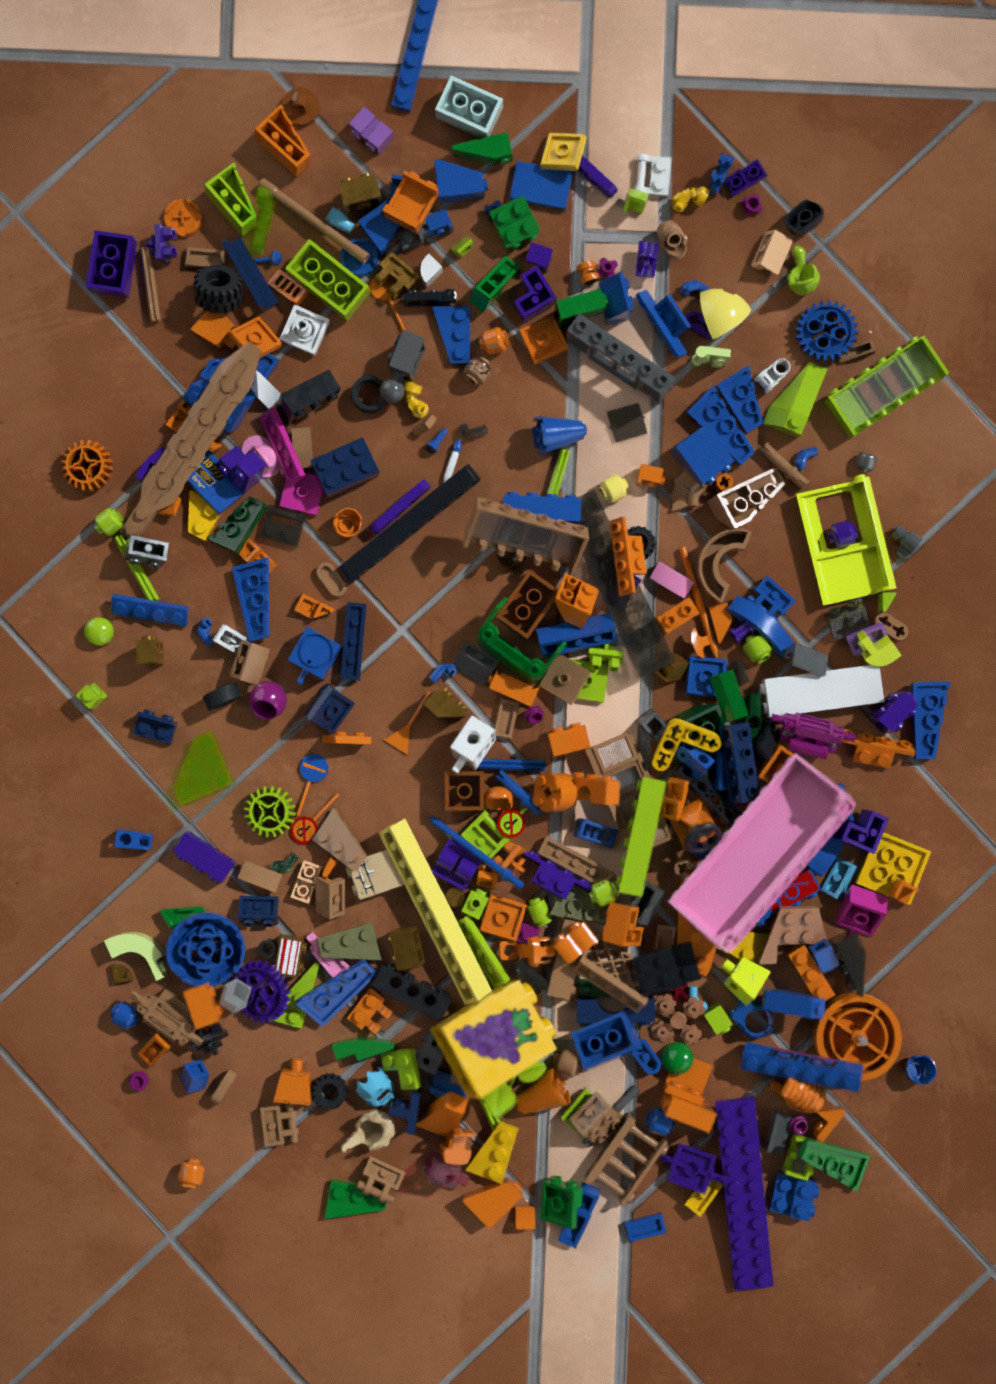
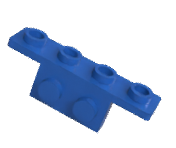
M648 290L638 292L636 297L640 306L645 309L649 320L656 326L660 337L665 340L671 354L676 358L686 355L687 351L678 337L691 326L672 296L667 295L656 304Z

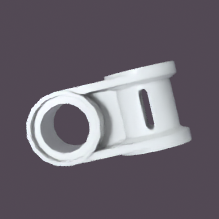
M783 358L776 360L754 379L755 382H758L763 387L765 394L770 392L788 374L791 368L789 361ZM783 365L785 372L779 373L776 370V366Z

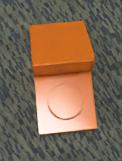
M157 1033L137 1055L152 1067L173 1045L164 1036Z
M840 1105L822 1107L816 1112L824 1118L823 1121H819L816 1124L813 1133L821 1142H824L845 1115L846 1111Z

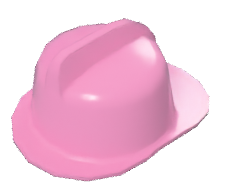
M253 435L247 438L243 443L242 452L247 456L254 451L266 464L262 477L276 475L281 466L270 441L260 435Z

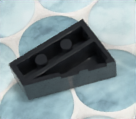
M327 370L280 394L275 408L286 427L312 411L319 409L323 404L336 400L341 388L330 370Z

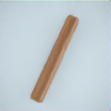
M143 247L140 248L149 318L151 322H159L161 317L151 249Z

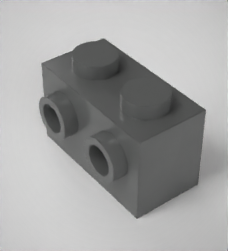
M130 535L126 541L123 560H128L129 563L136 565L140 563L148 564V567L151 568L162 567L167 561L169 543Z
M426 1030L421 1039L424 1042L421 1049L417 1048L415 1051L418 1068L435 1075L444 1054L431 1030Z

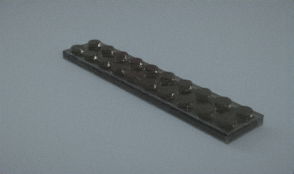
M592 490L577 497L581 498V520L579 525L587 527L589 533V540L583 552V557L641 679L676 661L635 575L633 576L636 592L619 596L610 522L595 490Z

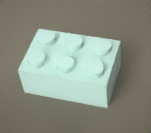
M450 76L435 109L436 119L476 137H488L491 135L503 109V98L454 76Z

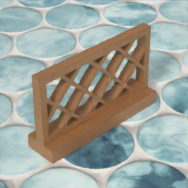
M595 931L593 934L602 943L603 949H596L594 944L582 953L573 971L638 1013L646 1005L649 995L642 996L635 990V987H640V984L633 983L631 975L637 974L636 969L629 971L626 962L634 964L633 956L613 943L602 941L603 936ZM605 952L608 961L601 962L598 953ZM610 952H616L619 959L613 960ZM593 954L596 962H591L586 956ZM621 963L624 972H617L614 964ZM610 965L612 973L606 972L603 966ZM619 976H626L628 984L621 982Z

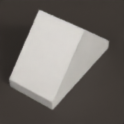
M225 624L221 626L213 641L235 654L238 652L241 640L250 642L248 638Z

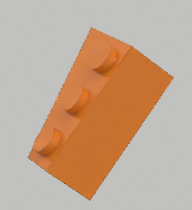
M280 104L255 128V140L294 176L298 177L310 166V154L299 134L296 133L291 120L287 117L282 104Z

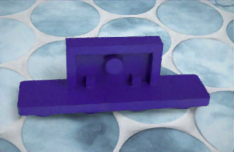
M525 851L522 857L539 865L531 882L566 900L573 885L592 892L590 882L582 878L580 880L574 878V874L566 869H563V871L559 870L552 861L546 860L545 862L539 859L540 855L537 853Z

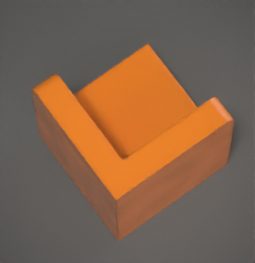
M896 878L888 896L907 905L913 892H918L919 889Z

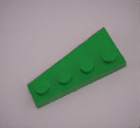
M804 1138L798 1153L801 1159L829 1176L834 1177L856 1192L859 1189L871 1157L865 1152L809 1138Z

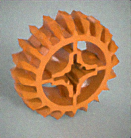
M80 440V446L74 442V449L67 447L70 453L68 455L63 453V457L66 460L60 461L62 465H65V467L61 468V471L66 473L63 478L69 479L68 484L74 485L75 489L78 490L81 487L83 492H86L87 488L90 491H94V485L96 488L101 489L99 483L107 484L104 478H111V475L107 473L108 471H113V468L108 466L113 463V460L107 459L111 454L105 452L106 448L104 446L100 447L98 442L93 444L91 440H88L87 443L84 440ZM87 451L97 453L100 460H91ZM80 455L79 461L74 463L77 456ZM86 462L90 463V467L87 470L84 468ZM100 468V471L94 477V471ZM74 471L83 472L86 480H79L75 476Z

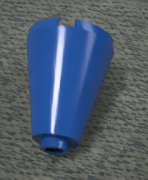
M537 416L533 419V422H536V426L532 427L535 448L540 449L537 452L539 455H544L581 441L587 435V427L580 420Z

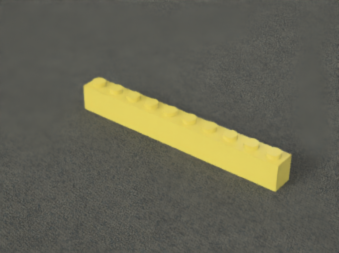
M406 819L393 823L378 833L464 1004L468 1005L477 1002L492 991Z

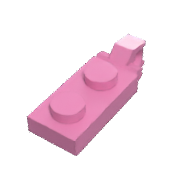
M313 931L307 935V940L312 944L309 947L311 953L332 977L350 967L343 958L320 957L316 941L318 937Z

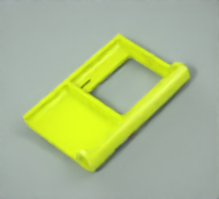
M865 474L853 477L854 480L851 482L796 494L823 606L897 588L870 478L865 477ZM848 491L852 497L862 541L841 548L828 549L815 500L820 497Z

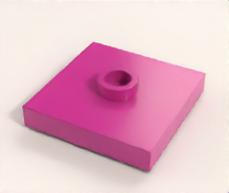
M305 473V476L295 485H289L286 480L279 506L317 516L323 492L315 475Z

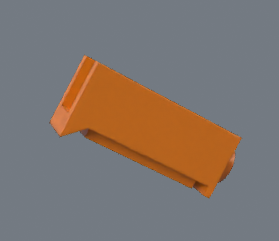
M498 671L495 674L492 673L487 682L490 684L489 689L529 707L532 706L540 688L532 689L533 686L504 673L499 675Z

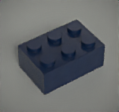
M363 437L310 460L312 471L326 499L378 477L380 472Z

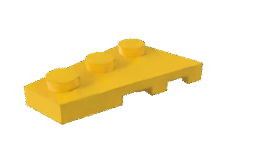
M501 1121L465 1171L502 1184L519 1128Z

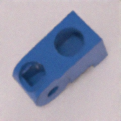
M685 742L676 750L678 760L686 763L694 771L692 776L697 780L715 762L701 748Z
M117 829L115 847L150 850L152 848L153 834Z

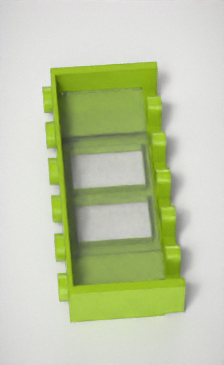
M924 335L919 339L915 336L907 342L908 346L902 349L900 346L892 351L890 358H881L875 363L876 367L873 369L866 368L859 373L860 377L856 380L854 378L849 379L844 383L845 387L841 390L836 388L827 394L829 397L825 404L849 439L949 374Z

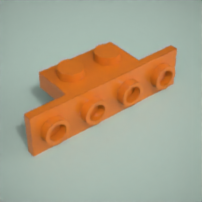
M622 516L609 521L619 596L636 592L633 575L647 574L642 536L628 535L626 517Z
M850 729L844 730L845 732L856 734L854 742L842 740L843 743L856 745L852 755L853 762L890 769L895 753L915 756L914 745L909 741L893 740L886 736H873L870 733H857Z

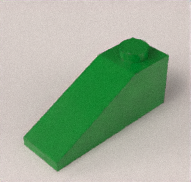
M507 132L452 145V153L456 157L492 165L499 164L501 166L513 161V153Z
M505 256L474 288L469 302L484 313L516 275L520 266Z

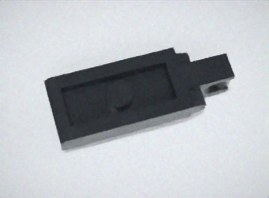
M446 289L442 292L437 290H428L426 292L411 290L403 293L404 306L426 307L456 303V290Z

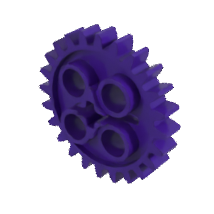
M261 960L247 963L239 969L237 975L233 976L234 980L239 979L251 987L247 1005L242 1009L241 1014L246 1012L247 1019L253 1016V1021L260 1020L261 1024L265 1021L270 1023L278 1019L285 1013L284 1010L289 1007L287 1002L291 1000L286 996L291 993L290 990L286 989L289 983L283 982L286 976L280 977L281 970L275 971L274 964L269 967L268 961L263 964Z

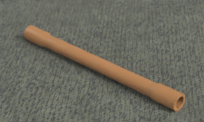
M265 178L261 179L258 184L259 189L270 197L275 198L329 237L364 264L368 260L369 253L358 245L353 244L303 208Z

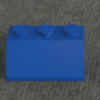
M624 1011L571 1033L584 1070H592L643 1049L637 1032Z

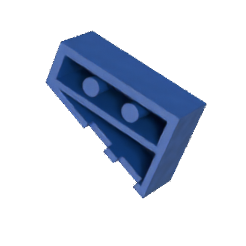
M200 379L190 384L182 400L193 406L210 382ZM245 396L242 402L238 403L226 421L227 425L224 430L230 433L240 426L256 397Z

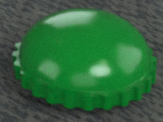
M670 1043V1045L664 1048L661 1055L664 1069L674 1075L685 1074L693 1065V1051L685 1043Z

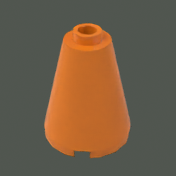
M552 1068L516 1096L515 1106L519 1112L528 1114L566 1106L571 1102L569 1090L565 1091L563 1085L566 1083L562 1075Z

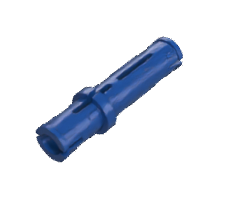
M503 770L494 777L495 780L508 789L521 802L520 805L526 806L536 817L540 815V812L542 813V810L534 805L533 795L531 793L528 794Z

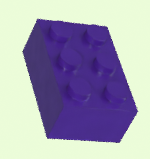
M94 231L86 288L91 293L129 298L137 249V241L133 236Z

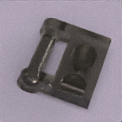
M268 504L260 538L298 548L306 514L301 512L299 514ZM275 515L297 521V525L295 527L272 521V517Z

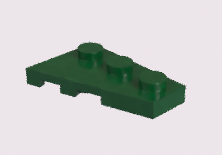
M249 497L233 512V516L226 523L223 522L219 526L220 529L214 535L210 534L206 539L239 555L267 505L264 502Z

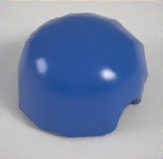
M914 1055L905 1062L904 1071L907 1079L913 1084L924 1085L931 1083L936 1078L937 1068L935 1062L929 1056Z

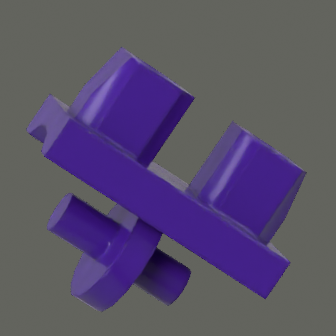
M154 224L155 235H151V241L146 242V247L151 249V254L155 255V259L161 260L162 263H169V259L177 257L176 247L173 245L169 246V240L176 239V230L171 227H164L161 224Z
M639 241L635 276L655 277L658 243Z

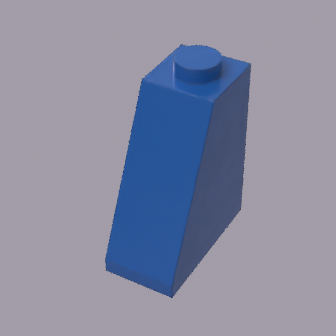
M439 159L435 160L440 203L485 198V191H488L487 179H483L482 172Z
M392 197L358 221L360 228L376 247L381 257L386 254L397 235V231L401 228L400 225L383 217L382 210L385 204H389Z
M764 989L761 1009L811 1019L823 1018L825 999L792 990Z

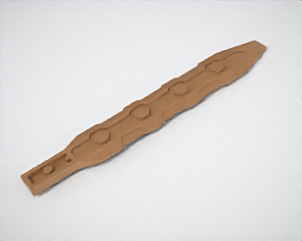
M251 342L246 343L220 363L210 378L209 385L199 400L193 404L187 418L177 433L173 434L169 440L166 450L156 465L152 466L144 478L140 502L120 530L127 538L130 535L142 537L158 511L175 503L183 491L185 483L195 468L199 467L205 458V453L216 436L221 434L227 425L226 421L252 387L262 350Z

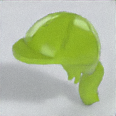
M796 245L791 251L794 254L796 267L790 274L789 272L787 273L788 285L794 293L808 295L816 290L820 282V273L814 264H805V250L803 247Z

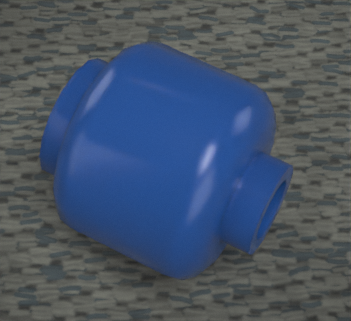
M127 1001L117 1002L110 1013L112 1023L124 1030H128L131 1026L135 1027L140 1019L137 1007Z
M660 1108L650 1110L645 1118V1125H647L649 1132L664 1137L674 1130L675 1122L672 1118L665 1116Z

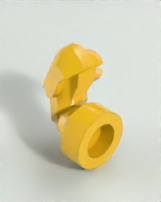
M700 186L691 190L687 188L681 193L678 192L672 198L671 206L676 212L684 211L687 203L692 198L695 205L702 207L708 197L709 189Z
M404 380L403 387L405 398L407 399L405 401L407 407L415 417H424L428 413V405L426 402L424 403L415 398L416 395L421 393L422 386Z

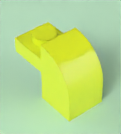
M864 630L857 634L860 639L857 643L863 650L861 653L864 659L873 666H886L902 656L887 635L873 643Z

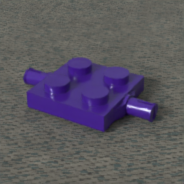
M679 1143L677 1152L673 1157L664 1154L661 1156L663 1158H660V1161L670 1164L669 1182L704 1195L712 1180L721 1184L724 1183L725 1176L714 1172L717 1156Z

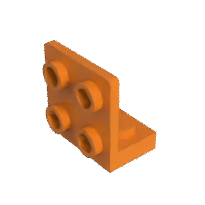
M693 1058V1065L685 1074L674 1075L668 1072L663 1089L666 1093L702 1106L704 1101L702 1093L712 1070V1065Z

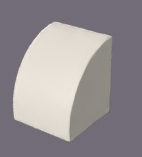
M430 254L423 259L421 264V277L426 288L443 273L442 266Z

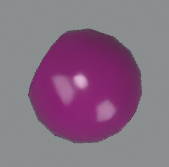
M265 681L259 683L249 694V706L252 712L262 719L276 718L286 708L287 696L283 688L275 682Z

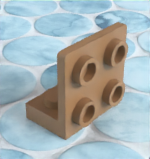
M596 1092L569 1120L585 1138L599 1145L606 1141L608 1135L621 1125L624 1117L610 1107L604 1098Z

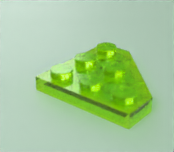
M213 731L193 738L188 755L173 787L180 806L235 784Z

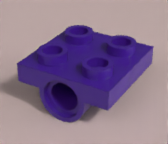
M449 838L432 869V873L465 891L481 860Z

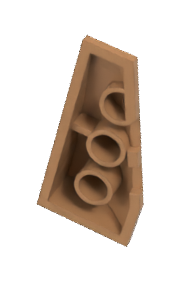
M775 467L715 495L708 501V504L717 520L732 529H736L750 522L786 483L778 468Z

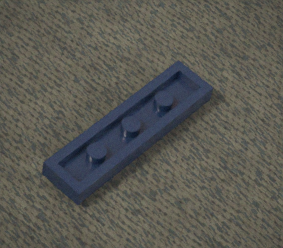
M347 602L340 679L360 680L367 604Z

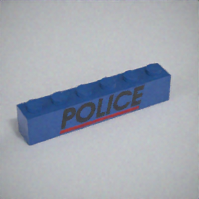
M746 1042L741 1069L788 1079L791 1077L798 1081L859 1093L863 1065Z

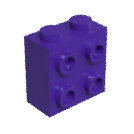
M909 691L891 692L884 699L886 703L882 707L878 706L871 713L873 717L870 721L883 733L898 732L904 725L902 722L907 717L911 718L917 710L915 708L919 705L915 701L916 697Z

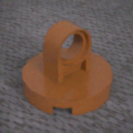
M303 87L293 88L283 98L282 106L294 126L305 127V125L314 123L320 113L319 100L310 89Z

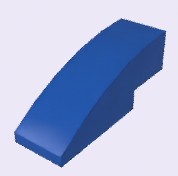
M584 1182L580 1185L583 1187L582 1207L577 1208L576 1228L562 1227L558 1238L559 1242L575 1249L591 1218V1213L600 1194V1189Z

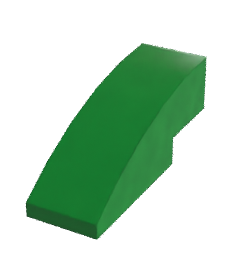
M355 1037L335 1041L332 1044L336 1060L355 1054L357 1061L394 1049L395 1043L381 1038Z

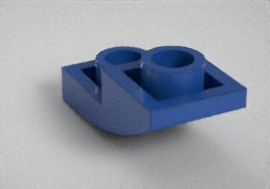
M831 837L806 866L822 877L835 861L845 843Z

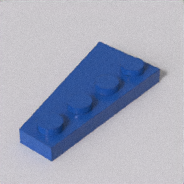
M714 385L686 413L700 428L708 424L733 460L740 466L755 452L744 433L738 427L733 415L728 411L723 399L720 398Z
M269 558L232 567L249 641L254 642L270 637Z
M951 681L911 683V693L916 697L915 701L919 704L915 708L917 710L916 713L912 716L914 760L936 758L940 738L939 732L944 718L943 711L947 702L946 696Z
M362 959L300 997L295 1003L324 1027L378 972L367 961Z

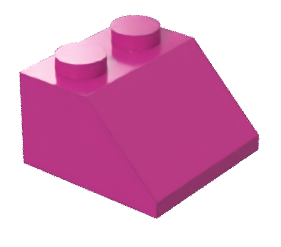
M851 884L843 898L835 925L872 937L887 914L888 897Z

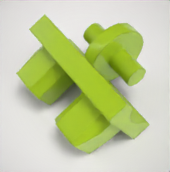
M609 643L596 646V648H589L587 661L590 663V669H601L602 662L608 663L609 671L618 672L624 657V651H615L616 646H609Z

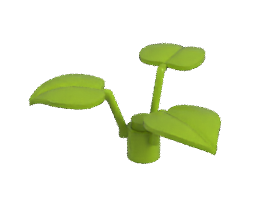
M537 1061L511 1078L509 1085L503 1083L483 1096V1102L487 1110L496 1119H499L515 1104L516 1097L511 1090L516 1077L523 1083L533 1082L546 1072V1064Z

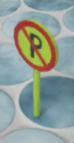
M526 806L520 812L510 809L500 814L497 820V827L501 835L507 838H515L523 833L526 824L523 814L528 809Z

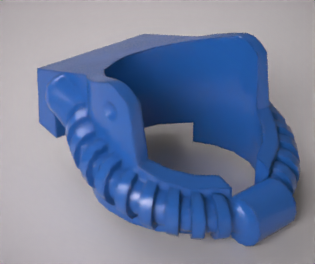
M738 999L736 1007L732 1008L729 1014L735 1020L734 1024L740 1026L741 1032L747 1035V1037L754 1039L763 1038L766 1034L771 1035L775 1029L773 1027V1012L761 1009V1002L755 1003L752 1001L746 1006ZM762 1010L767 1014L768 1025L764 1030L752 1032L746 1028L745 1018L750 1011Z

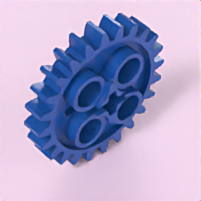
M821 300L818 307L813 303L812 310L807 307L805 310L806 314L801 313L800 317L802 320L797 321V325L800 327L796 328L795 331L800 333L796 336V340H802L798 346H805L803 354L809 351V358L815 355L816 361L821 357L824 363H826L827 358L834 362L835 356L840 360L842 358L841 353L848 355V349H853L854 347L851 342L857 341L854 335H858L859 332L854 329L858 326V323L853 322L856 316H849L851 309L844 311L845 304L838 307V301L831 305L830 300H828L827 305H824ZM833 315L836 321L829 322L826 317ZM811 324L818 325L819 329L816 331L810 330L809 326ZM826 328L827 331L831 330L830 334L827 332L823 333L824 329ZM842 332L845 337L838 339L835 333ZM822 340L825 341L828 346L822 348L819 347L817 343Z

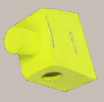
M741 958L736 965L726 959L721 966V969L729 974L724 982L725 986L746 1006L755 999L770 974L769 970L746 958Z

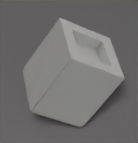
M239 979L225 984L219 1004L232 1013L242 1010L247 1005L251 987Z

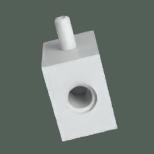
M474 716L470 717L450 747L452 756L457 759L452 768L454 773H459L464 764L476 771L496 741L495 729Z

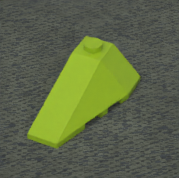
M809 362L771 404L764 418L763 425L797 439L802 434L827 369Z

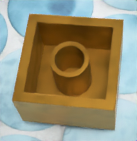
M366 173L361 175L360 178H347L338 183L347 217L371 212L383 203L376 174Z

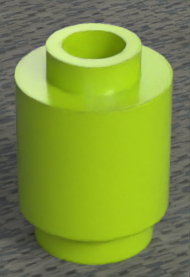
M536 897L528 901L527 909L534 924L541 927L552 921L544 898Z

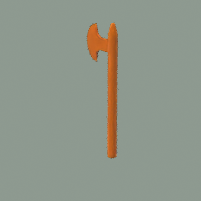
M686 547L679 548L687 578L695 582L691 591L705 632V636L701 637L694 627L691 632L692 645L695 652L701 658H704L703 649L707 645H709L714 658H718V648Z

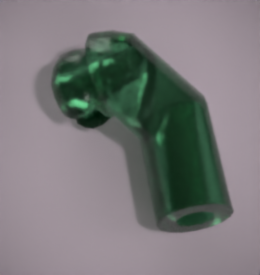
M291 852L286 860L273 861L271 869L277 873L289 872L299 856Z

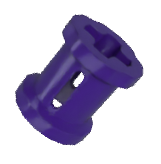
M745 620L734 629H729L732 638L738 644L747 635L754 634L753 628Z

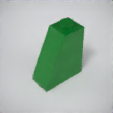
M601 289L557 300L554 314L559 328L562 329L570 326L579 313L587 319L603 313L606 305H608L606 294H602Z

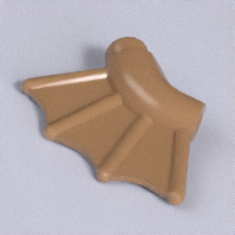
M683 468L682 474L677 479H674V490L669 494L673 502L671 511L674 512L686 507H698L699 497L706 491V488H709L710 484L707 486L704 483L700 486L688 471Z

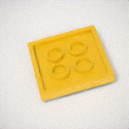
M883 832L875 854H866L855 883L888 896L896 878L917 888L931 851ZM915 891L913 892V894H912V896H911V898H910V900H909V902H908V905H911V902H912L913 897H914V895H915Z

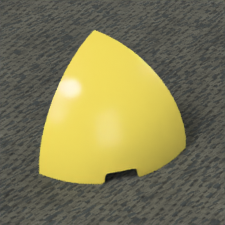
M709 289L700 292L703 316L712 339L718 338L735 328L751 312L746 301L737 294L733 295L724 292L723 289Z

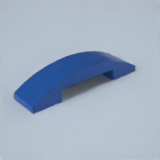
M739 595L736 596L726 610L740 622L745 620L771 643L772 650L784 660L786 658L784 656L785 649L794 644L791 637L773 617L759 606Z

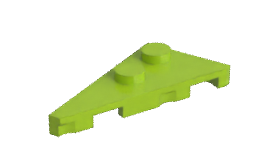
M315 962L290 989L291 993L286 995L291 999L287 1002L289 1007L284 1010V1014L275 1020L276 1022L302 1029L306 1013L296 1005L295 1001L313 990L320 962Z

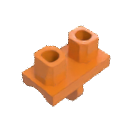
M508 841L503 850L509 856L504 860L498 855L494 861L504 869H509L513 872V875L518 870L524 873L525 869L522 865L526 860L522 858V855L527 850L518 844L516 845Z

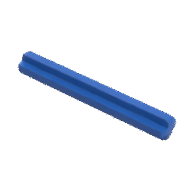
M483 759L477 769L544 771L546 769V762L544 760Z

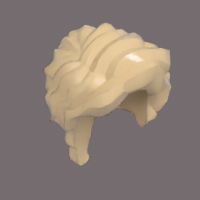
M379 1110L363 1114L355 1124L356 1131L351 1134V1137L347 1138L346 1143L342 1144L341 1150L346 1152L347 1149L353 1148L360 1143L366 1144L369 1150L380 1149L383 1146L389 1145L390 1139L396 1135L392 1117Z

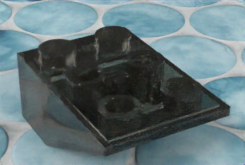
M848 930L830 938L829 941L840 964L837 967L840 973H843L847 979L844 981L847 989L852 991L853 994L863 997L866 951L858 934Z

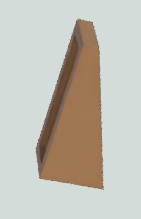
M870 339L854 345L853 349H848V355L841 353L840 364L876 353L873 341Z

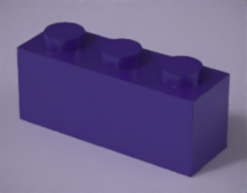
M190 831L184 833L173 850L177 854L176 858L183 862H190L193 864V869L200 873L204 871L209 875L208 878L215 883L224 882L237 863Z

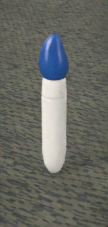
M460 439L453 445V452L449 459L443 482L452 477L459 452L461 451Z

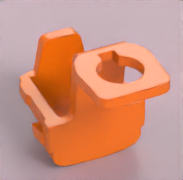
M528 937V944L517 943L511 940L499 942V958L501 960H514L518 956L528 958V965L538 967L539 964L551 963L556 955L553 941L548 937ZM541 941H548V943L544 944V947L540 946ZM506 945H512L513 948H516V952L507 956L504 953V948ZM542 957H549V960H540V959H541Z
M454 1128L452 1140L446 1138L445 1142H440L441 1155L448 1164H467L471 1157V1149L467 1147L466 1139L467 1137H475V1132L471 1129Z

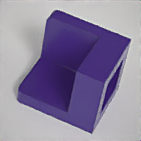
M531 242L526 262L540 266V271L547 272L553 249Z

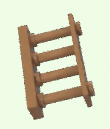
M629 1112L584 1175L585 1181L592 1185L594 1181H599L618 1194L621 1207L632 1201L634 1191L657 1158L663 1156L668 1149V1143L664 1137L657 1142L636 1127V1119ZM627 1133L634 1134L654 1148L648 1158L625 1143L624 1137ZM616 1149L623 1150L643 1164L637 1174L614 1159L613 1153ZM605 1165L612 1166L632 1181L626 1190L602 1174L601 1170Z

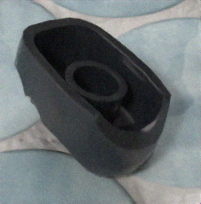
M808 199L802 201L785 217L786 229L795 237L806 234L822 222L825 216L824 209L818 203Z

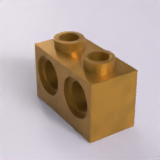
M142 636V640H136L137 664L164 665L163 642L157 640V637Z

